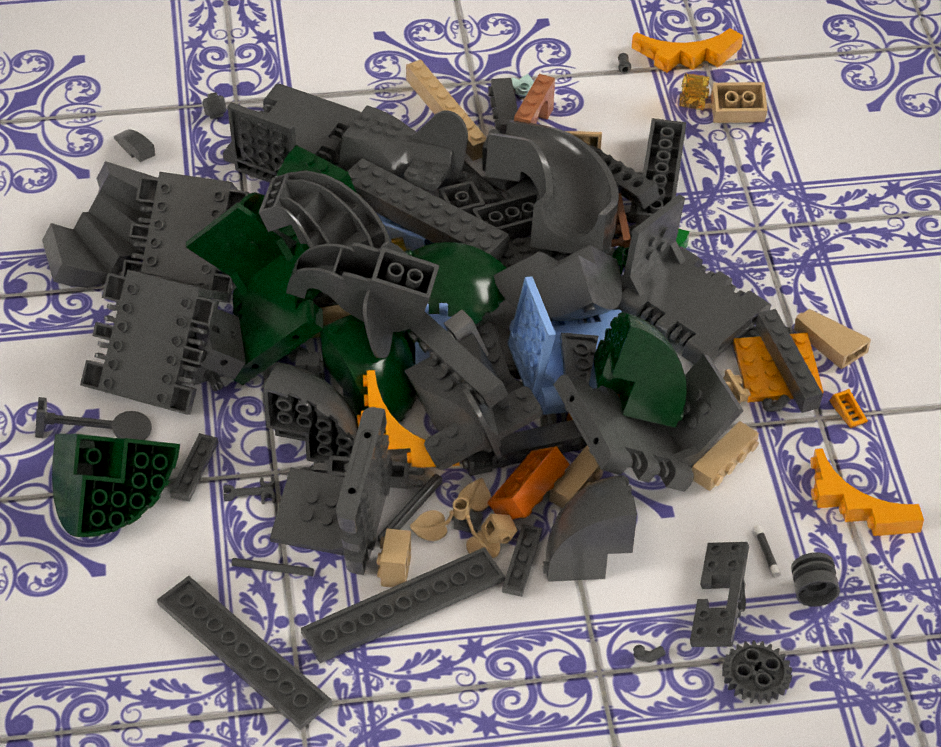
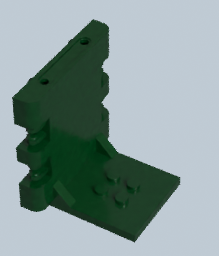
M238 202L186 241L185 248L229 275L237 287L233 290V314L239 317L246 363L236 378L233 379L235 382L243 386L323 329V309L313 302L314 297L322 291L309 288L305 299L286 293L297 259L309 249L307 244H301L300 241L297 243L278 229L268 232L262 218Z

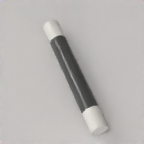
M756 525L753 529L772 575L777 578L781 575V572L761 525Z

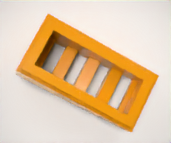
M850 389L832 395L829 400L831 405L850 428L867 423L868 420ZM855 417L859 418V420L854 422L852 420Z

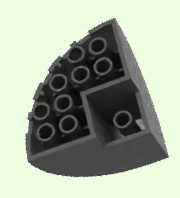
M591 245L560 261L542 252H538L493 275L500 293L516 309L525 277H533L548 316L552 321H573L598 316L617 308L622 299V279L617 259Z
M277 364L270 373L263 388L266 428L275 429V436L305 441L307 461L316 462L319 459L325 461L329 460L330 456L350 457L358 425L357 417L348 402L333 386L317 375L290 364Z
M618 475L596 481L576 493L561 509L551 528L546 548V561H543V574H547L548 582L605 579L608 554L633 553L637 511L634 496L631 494L632 487L628 485L629 479L627 476Z

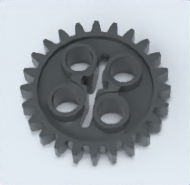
M753 640L752 645L745 641L743 647L737 644L736 650L730 649L729 655L726 654L722 667V676L725 677L724 683H729L728 690L735 689L734 696L742 694V700L749 697L750 703H753L754 699H757L759 704L762 703V699L770 703L771 697L778 700L779 694L784 695L785 689H789L792 679V668L789 667L790 660H785L786 654L779 655V648L772 650V644L765 647L764 641L760 645H757L755 640Z

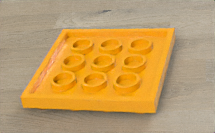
M808 333L790 334L820 390L824 393ZM761 337L734 338L733 346L744 389H749L751 393L747 403L761 402L765 398H771L772 401L778 400L783 394L787 395L790 399H794Z

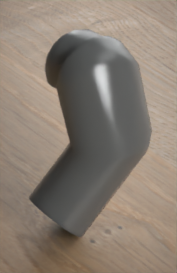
M785 394L776 402H773L771 398H765L762 401L763 409L767 412L781 411L790 401V398Z
M636 645L633 648L634 657L637 660L648 663L666 654L662 646L651 651L645 650V647L642 645Z

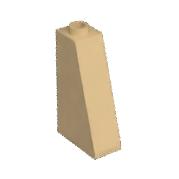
M811 309L798 314L795 318L794 330L797 333H808L811 345L841 370L869 351L870 338Z

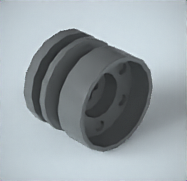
M814 552L804 554L795 559L791 565V572L798 602L810 607L823 606L833 602L839 596L840 588L836 577L835 564L831 556L825 553Z

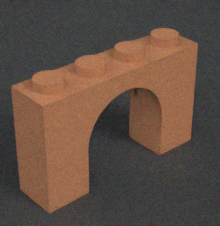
M543 74L537 76L515 114L514 121L537 124L538 117L548 120L554 109V77Z

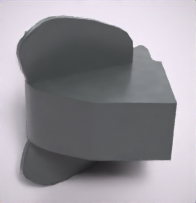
M385 242L381 248H374L361 243H353L352 247L341 244H322L309 248L297 259L286 293L305 299L307 290L314 288L328 294L343 310L365 323L368 340L376 358H385L390 352L393 332L407 330L422 321L439 265L406 255L399 246L392 242Z

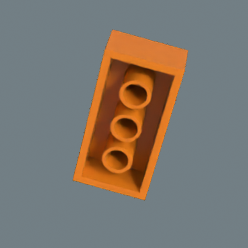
M557 446L533 450L487 503L495 514L510 515L512 520L526 518L532 513L534 506L543 500L546 492L554 487L557 479L565 474V470L570 464Z

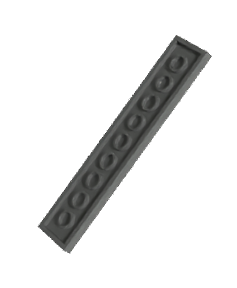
M483 547L301 627V634L319 663H322L504 582L505 575L487 549Z
M187 576L157 599V603L162 609L299 730L304 728L332 704L330 697L190 576Z

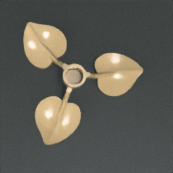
M483 478L471 482L461 490L458 498L453 501V510L449 512L450 515L446 521L441 512L430 510L421 514L410 524L411 530L420 538L428 541H437L447 535L445 525L450 523L453 516L458 520L466 519L473 535L466 543L468 553L470 554L483 547L487 549L492 558H496L500 553V543H489L482 529L476 533L469 516L471 509L475 512H481L489 507L487 502L491 498V494Z

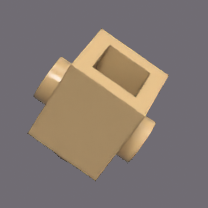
M490 514L481 526L489 543L508 544L518 531L511 516L503 514Z

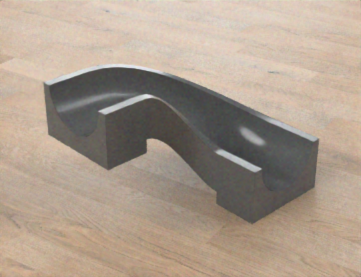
M513 120L507 121L506 135L489 134L485 176L520 182L528 175L538 190L540 199L534 204L530 247L571 254L589 245L606 254L611 250L612 238L615 235L619 201L618 187L606 163L588 144L558 128Z

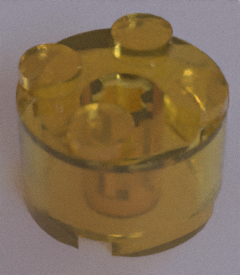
M685 73L681 85L682 93H680L679 106L704 111V98L708 99L709 88L706 87L709 85L710 77Z

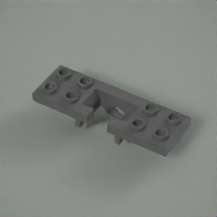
M748 542L707 543L700 582L701 588L730 589L726 608H709L708 599H697L690 637L691 647H733L737 618H740L741 612H744L746 608L744 576L749 551Z

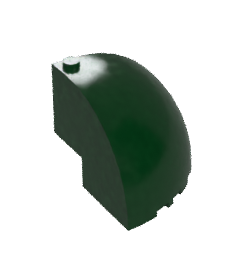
M442 242L426 245L413 251H405L406 255L439 265L428 301L429 314H440L439 303H447L448 317H452L460 310H463L476 325L483 320L482 317L485 316L486 312L491 314L500 306L499 304L506 300L500 293L493 275L507 268L492 255L479 248L462 243Z
M621 312L618 314V317H614L610 322L611 329L606 328L604 340H600L593 361L597 389L600 386H605L620 394L622 414L624 416L676 428L678 421H681L683 418V407L686 400V378L681 361L671 343L653 325L634 315Z
M349 315L323 326L320 334L324 366L342 387L343 397L353 409L356 417L361 415V410L368 408V406H364V395L368 394L367 386L363 387V375H367L366 370H375L377 387L384 404L390 414L397 421L402 422L405 418L404 415L409 409L411 410L416 400V393L405 373V370L415 365V349L407 333L402 331L393 332L389 355L385 358H376L371 349L363 321L353 315Z
M55 434L52 487L56 512L63 528L74 537H94L116 532L118 529L137 521L142 517L143 513L156 504L161 497L159 495L164 487L168 486L170 475L177 464L180 444L83 434Z

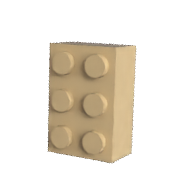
M713 83L711 90L713 123L765 122L768 111L765 83Z

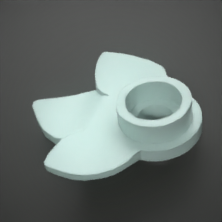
M526 74L521 79L511 78L516 94L525 98L534 83L530 75Z

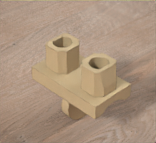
M725 370L723 379L739 404L747 401L751 393L749 389H742V378L740 375H734L731 370Z

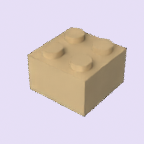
M386 528V534L381 536L380 549L382 550L381 553H378L377 565H379L377 577L381 578V586L395 587L406 582L411 561V531Z

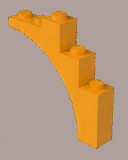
M729 28L722 34L710 39L680 43L661 41L636 32L632 37V49L653 59L654 66L666 73L679 63L691 70H694L703 61L719 67L742 48L743 35Z
M366 370L367 375H363V387L367 386L368 394L364 395V406L385 409L387 424L384 435L389 436L388 449L410 448V452H407V463L411 464V467H436L424 446L425 439L412 434L390 414L377 387L375 370ZM361 410V415H357L358 427L364 410ZM458 462L453 466H460V463Z
M823 448L815 449L814 456L810 459L811 468L815 469V485L811 489V498L813 501L815 500L817 508L839 507V512L843 514L845 522L867 521L868 528H871L873 536L921 532L924 518L919 504L887 502L857 490L835 472L828 462Z

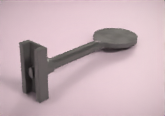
M38 398L35 437L43 438L46 424L54 425V423L112 429L117 438L139 440L148 438L152 430L151 421L140 412L125 411L118 414L113 421L55 415V413L47 412V398Z

